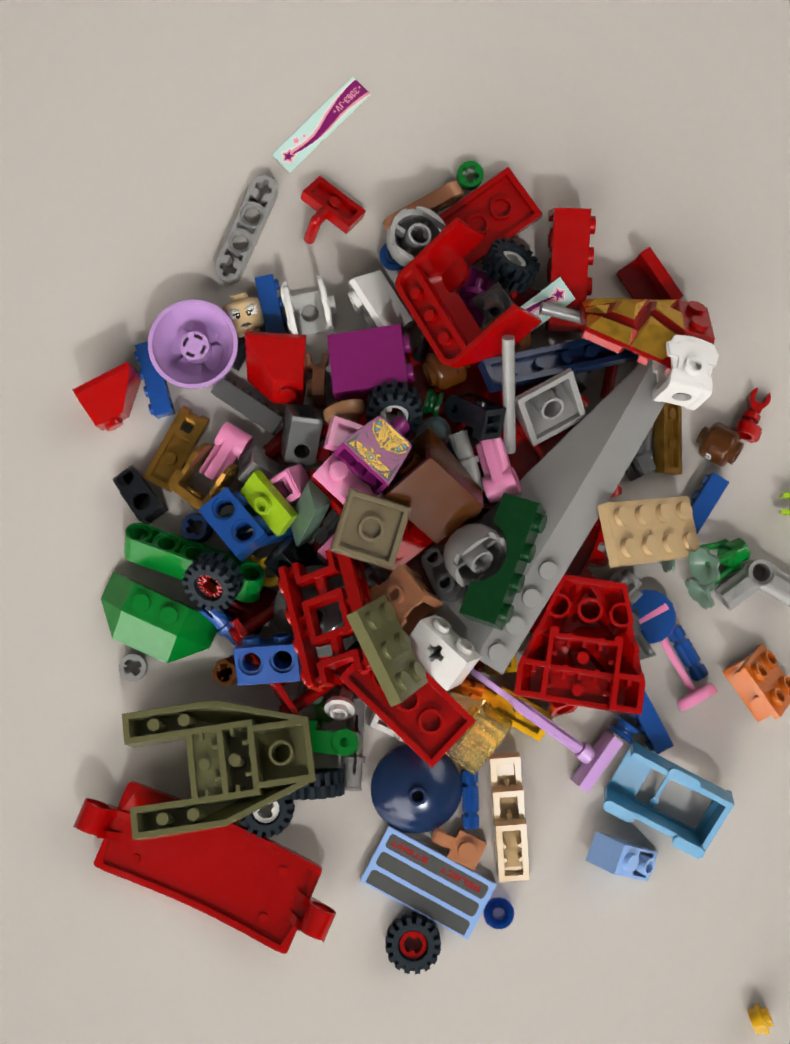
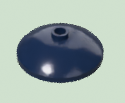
M407 744L398 746L388 752L377 764L371 779V797L377 813L388 825L407 833H424L442 826L455 813L462 795V782L459 771L447 754L431 768ZM415 791H421L423 796L415 799L412 797V794Z

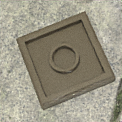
M349 488L329 551L393 570L411 508Z

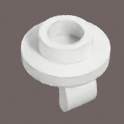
M342 686L339 696L333 694L325 702V713L338 721L351 718L355 713V705L351 701L353 692Z

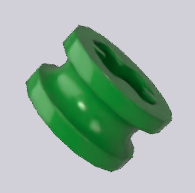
M467 161L460 165L457 172L459 186L465 190L477 189L483 180L484 172L482 167L475 161ZM468 169L474 170V175L478 177L477 180L473 178L472 183L466 182V176L462 175L464 171L468 173Z

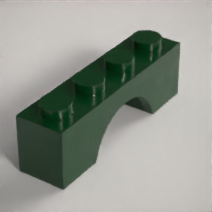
M507 493L503 494L493 523L506 538L507 555L502 567L493 576L482 581L470 582L459 611L465 618L501 631L505 623L508 624L514 612L513 600L516 593H520L524 586L525 575L523 573L526 565L533 561L536 553V545L534 544L537 535L544 531L547 523L546 511L540 503Z

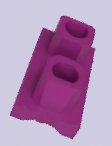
M469 267V278L461 287L459 296L479 327H481L484 316L475 306L472 298L486 292L494 283L492 282V277L488 278L485 275L486 272Z

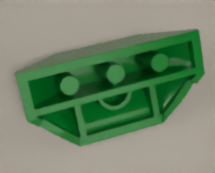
M113 571L101 596L112 639L167 664L209 649L217 634L216 627L198 609Z

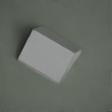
M571 368L515 397L516 418L533 447L575 425L586 417L583 402Z

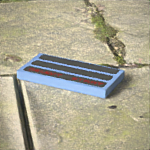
M388 825L360 878L361 882L467 940L497 885L496 882L448 859L446 855Z

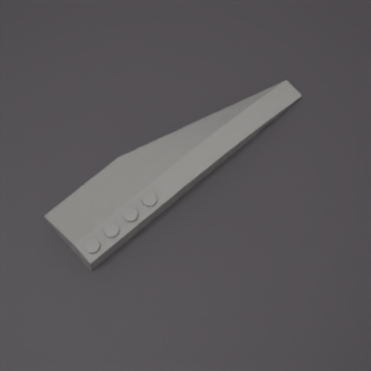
M649 359L646 366L639 363L626 378L519 481L522 493L515 496L540 503L546 511L547 523L544 531L537 535L534 544L536 545L534 559L526 565L523 573L525 575L524 586L521 592L515 595L512 603L514 605L513 616L508 624L505 623L503 630L501 631L469 620L459 613L466 592L460 600L452 603L440 598L443 606L435 614L446 619L455 633L473 644L475 651L482 656L479 659L481 662L502 675L599 518L597 505L609 501L665 404L662 401L652 400V392L657 381L656 373H653L651 359ZM498 501L482 516L478 524L491 527L506 541L504 534L493 523L501 502ZM504 555L502 561L500 562L501 566L503 565L506 558ZM451 580L445 582L444 588L450 585Z

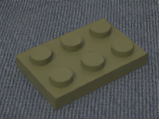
M384 594L346 615L392 707L402 703L428 683L424 666L417 660L411 648L409 636L402 630L396 618L397 614L394 606Z

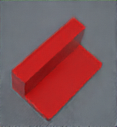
M651 247L642 251L634 261L620 269L616 274L632 299L680 300L684 296Z

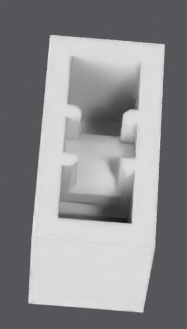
M436 614L421 619L409 635L411 648L417 660L422 663L425 671L446 691L461 685L482 657L475 651L470 641L460 637L451 629V625L446 619Z

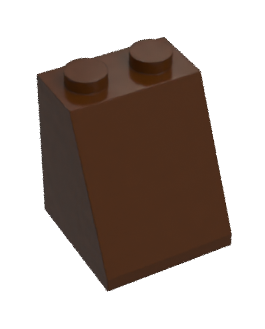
M429 427L411 442V450L392 482L384 489V498L410 507L411 511L408 519L438 544L445 537L449 538L467 519L475 518L481 512L482 507H484L482 489L437 434Z

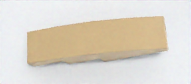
M520 753L489 754L499 882L530 880Z

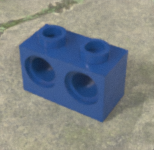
M225 487L198 511L242 562L269 540V537L264 532L268 526L257 513L253 517L248 513L245 508L249 503L238 490L233 494ZM224 506H234V511L229 517H220V511ZM252 528L253 535L250 539L245 541L239 540V533L242 529Z
M278 633L273 635V638L261 639L260 635L243 637L233 648L238 686L301 681L300 668H302L300 657L293 647L292 640L294 636L292 637V633ZM278 651L288 652L292 657V661H282L278 656ZM247 654H256L260 658L261 664H252L248 660Z

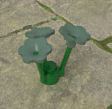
M725 538L718 542L699 545L700 548L689 553V572L693 577L685 580V586L689 589L688 592L691 598L698 602L702 608L708 609L715 605L710 592L716 588L717 583L731 572L740 569V563L750 558L749 547L740 538L730 542ZM719 549L717 556L711 554L710 550ZM675 560L659 562L662 564L665 573L675 569ZM720 563L723 566H727L722 572H719L718 569Z

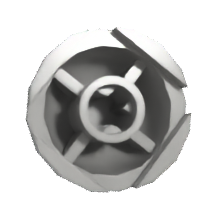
M417 206L416 209H402L393 218L386 235L387 248L392 258L399 265L405 267L444 230L446 225L434 211L425 207Z
M477 523L465 525L456 530L445 544L443 551L445 568L461 587L466 588L465 585H469L470 582L482 581L493 576L502 567L500 562L503 559V555L505 557L507 555V542L489 526Z

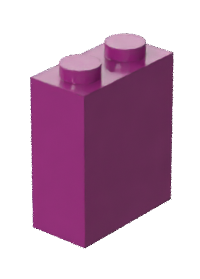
M401 324L327 335L332 389L337 402L350 399L366 400L369 393L373 394L375 386H378L381 390V383L387 382L388 386H392V380H397L398 386L406 382L408 383V390L411 388L410 382L415 381L413 363L407 362L406 354L412 352L409 334L404 335Z

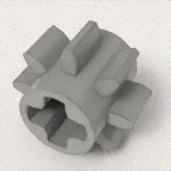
M626 569L621 574L618 571H614L607 579V581L626 583L631 606L643 595L638 590L642 586L641 581Z

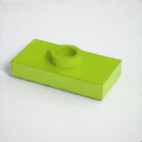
M261 470L254 471L240 490V494L277 537L284 535L299 515Z

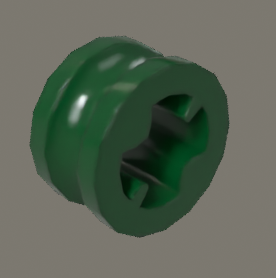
M429 387L423 406L424 415L432 413L433 417H438L445 391L435 392L434 388Z

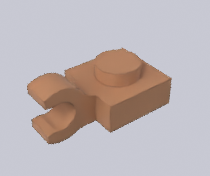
M307 353V370L313 374L312 379H307V397L313 398V404L317 408H326L325 369L328 365V356L326 353H323L321 363L314 364L312 363L311 353Z
M441 828L434 829L431 835L434 843L449 848L446 853L448 859L473 871L487 845L485 840L461 828L458 829L455 836Z

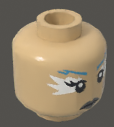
M247 292L229 296L231 302L225 304L222 310L233 322L237 337H244L246 331L261 332L260 327L264 325V318L259 299L257 297L248 298Z

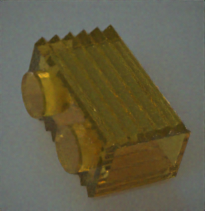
M483 700L478 707L472 705L467 712L476 722L446 753L448 757L472 775L477 773L509 733L513 723L511 719L507 718L506 715H503L502 712L498 711L491 704H488L486 700Z

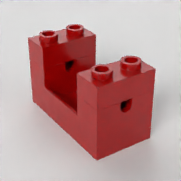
M354 662L341 666L335 672L337 677L431 768L476 722L427 672L426 678L428 683L402 703L392 707L373 670L365 675L358 673Z

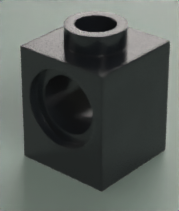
M291 536L279 542L263 563L280 578L279 567L286 566L289 568L292 567L291 564L296 562L305 567L309 566L316 559L317 553L313 551L308 543L297 547L294 536Z

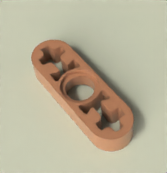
M451 181L402 209H416L419 206L430 209L437 214L458 202L464 196V192L457 181ZM402 209L391 214L383 221L387 232L391 221Z

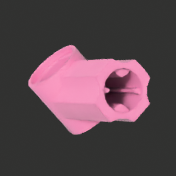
M226 422L219 430L214 440L215 446L198 472L216 482L229 465L236 463L238 459L240 460L246 454L253 441V436L230 422Z
M500 437L483 440L475 445L484 473L482 483L489 502L501 501L504 493L514 496L521 494L520 482L514 468L510 465L503 439Z

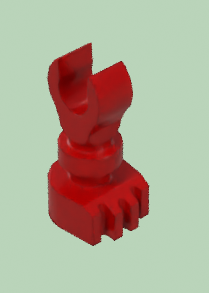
M758 388L749 393L747 397L748 408L743 412L742 419H738L733 430L741 434V439L750 443L759 441L762 434V428L757 425L761 418L759 414L771 401V394L768 393L763 403L757 402L755 395Z

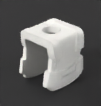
M321 275L317 276L320 290L291 296L287 281L282 283L281 299L283 307H285L289 334L311 336L335 330L331 315L337 313L334 296H327ZM313 306L318 309V318L312 322L305 321L302 318L304 308Z
M674 335L671 341L666 342L667 356L671 357L669 376L665 374L666 366L652 360L653 373H656L657 381L652 392V400L695 410L711 396L713 389L711 373L712 369L716 367L719 353H717L715 345L692 336Z

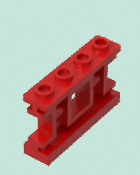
M330 549L325 551L329 566L307 574L306 567L298 562L291 564L292 567L289 568L286 566L278 568L280 576L278 586L281 593L285 596L287 604L285 615L289 624L292 625L294 633L292 643L302 665L300 676L308 689L318 692L326 690V687L335 686L332 670L354 662L358 673L365 675L372 670L362 647L361 649L355 648L346 652L343 643L344 638L355 635L346 615L372 601L362 561L329 551ZM342 574L345 589L340 587L330 591L327 580ZM315 585L318 596L304 601L301 587L307 588ZM339 602L345 626L322 634L316 610ZM330 644L333 657L319 662L316 647L320 648Z

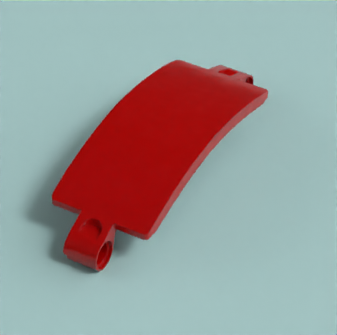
M135 781L127 784L118 807L95 799L85 798L73 827L84 833L97 836L98 839L103 838V842L94 860L95 867L195 908L282 954L288 952L297 930L309 937L322 940L324 943L336 911L312 897L322 873V867L317 863L265 836L260 838L256 837L257 834L253 832L250 834L247 831L248 828L236 822L224 827L175 836L133 840L130 816L131 807L182 800Z

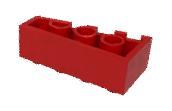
M553 208L548 211V221H553V228H550L548 234L549 252H552V257L548 259L547 282L551 284L561 277L575 297V300L567 305L566 308L579 311L581 301L586 300V297L592 294V277H588V265H593L594 247H589L590 234H595L596 216H591V209ZM551 317L546 321L545 330L581 332V324Z

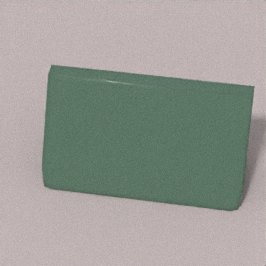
M312 480L307 482L294 509L299 514L291 524L297 547L313 539V534L320 526L332 502Z

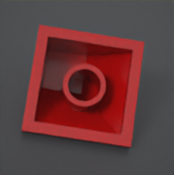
M246 331L247 381L273 403L303 404L307 384V335Z
M127 361L72 390L94 425L102 431L105 429L112 431L124 424L123 420L129 418L142 379L139 372Z

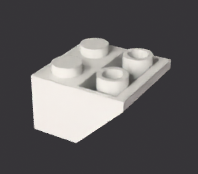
M381 270L353 278L349 281L350 292L347 293L350 298L349 303L357 315L361 313L364 315L366 329L401 324L404 332L412 327V318Z

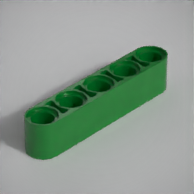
M132 523L125 529L124 556L133 563L183 580L185 571L201 553L206 552L208 555L210 551H215L216 557L223 553L225 554L224 560L233 559L232 566L238 565L241 569L238 574H243L244 577L242 583H244L243 588L236 597V600L254 603L262 596L265 571L261 565L246 559L241 562L235 555L145 523ZM213 577L209 578L213 584L218 585L219 582H216V579L213 580Z

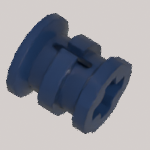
M191 513L182 520L181 531L186 538L203 543L212 536L213 528L201 514ZM194 521L203 523L200 526V534L191 532L194 528L192 524Z

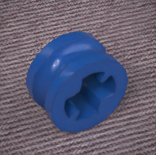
M617 716L615 718L616 724L610 725L608 728L631 744L632 736L638 735L640 732Z

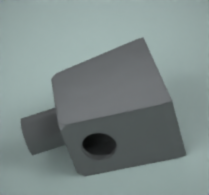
M286 403L280 452L283 460L287 462V468L301 464L305 469V465H315L323 419L316 406Z

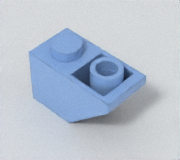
M595 831L586 861L614 875L648 881L655 869V859L658 852L617 836Z

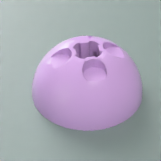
M197 299L179 301L163 310L153 322L148 336L149 357L155 370L171 384L185 389L209 387L223 379L231 370L238 353L237 332L230 317L218 306Z

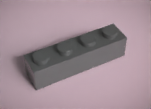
M228 377L226 380L223 378L217 382L211 391L215 397L275 436L284 423V419L281 417L283 414L275 408L270 410L266 407L267 403L260 398L255 400L251 397L252 393L245 388L240 390L236 387L237 383Z

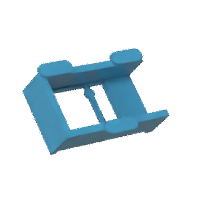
M633 740L604 789L603 808L608 813L626 822H632L634 819H637L673 838L672 844L675 848L694 858L700 859L704 856L705 851L735 804L732 791L724 790L640 746L638 742ZM651 769H654L666 775L655 795L650 797L648 805L635 798ZM670 779L712 799L695 828L654 808L659 803V797Z

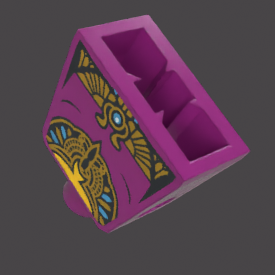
M377 416L345 439L333 455L344 462L359 479L368 484L379 495L392 482L412 448L411 443L404 437L410 430V426L404 418L396 416L390 423L383 417Z

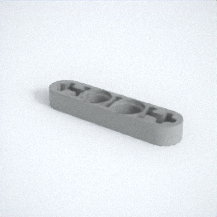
M260 175L252 181L216 261L215 273L224 284L232 285L242 278L275 204L278 188L276 182L270 176ZM265 184H268L271 193H265L262 197V204L266 205L264 208L257 203L260 198V192L257 188H263ZM252 209L259 211L261 214L260 220L255 224H249L244 219L246 212ZM238 236H245L249 240L248 247L242 251L233 248V241ZM230 252L235 257L242 258V261L235 258L233 267L236 272L235 274L229 273L226 277L222 267H229L232 258L227 254Z

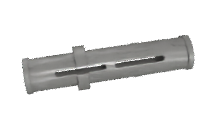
M352 698L351 701L355 705V713L351 718L346 719V728H354L361 734L362 745L358 752L349 756H342L341 762H344V790L362 791V763H365L366 756H363L365 703L360 698Z

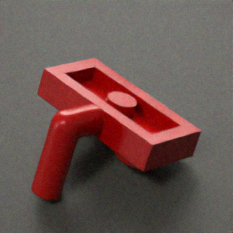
M319 176L303 190L300 197L302 201L317 211L311 217L303 239L307 244H313L321 224L326 219L345 234H348L363 219L366 210Z

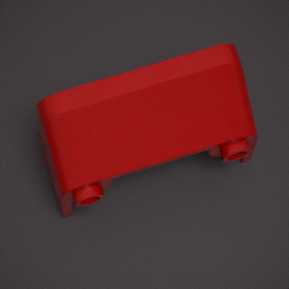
M457 217L399 272L395 281L397 293L442 364L451 368H460L481 362L483 359L502 356V336L513 335L516 345L542 322L538 316L513 304L484 331L481 330L457 291L469 278V267L464 257L485 236L482 232Z

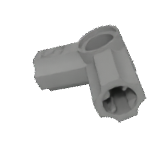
M750 560L739 571L717 586L714 592L720 602L730 611L759 589L790 607V576L774 567L769 560ZM756 565L761 566L764 570V576L761 581H757L753 576L752 571Z

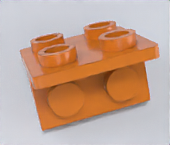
M764 644L756 646L750 655L724 669V675L757 722L771 715L774 719L783 715L790 704V677L784 674L777 663L775 655L770 650H767Z

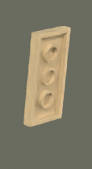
M688 496L606 502L597 505L610 568L688 558L691 551L700 548L693 519V510Z

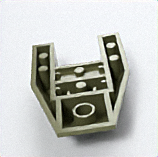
M216 700L122 714L124 745L137 748L186 740L191 799L131 807L130 816L133 840L169 837L228 826L316 781L309 717Z

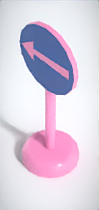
M656 590L640 591L643 595L631 606V610L634 612V609L638 608L642 635L649 644L661 643L690 692L677 701L679 710L681 712L714 695L718 690L712 683H707L696 689L669 644L667 637L672 633L676 625V611L670 599Z

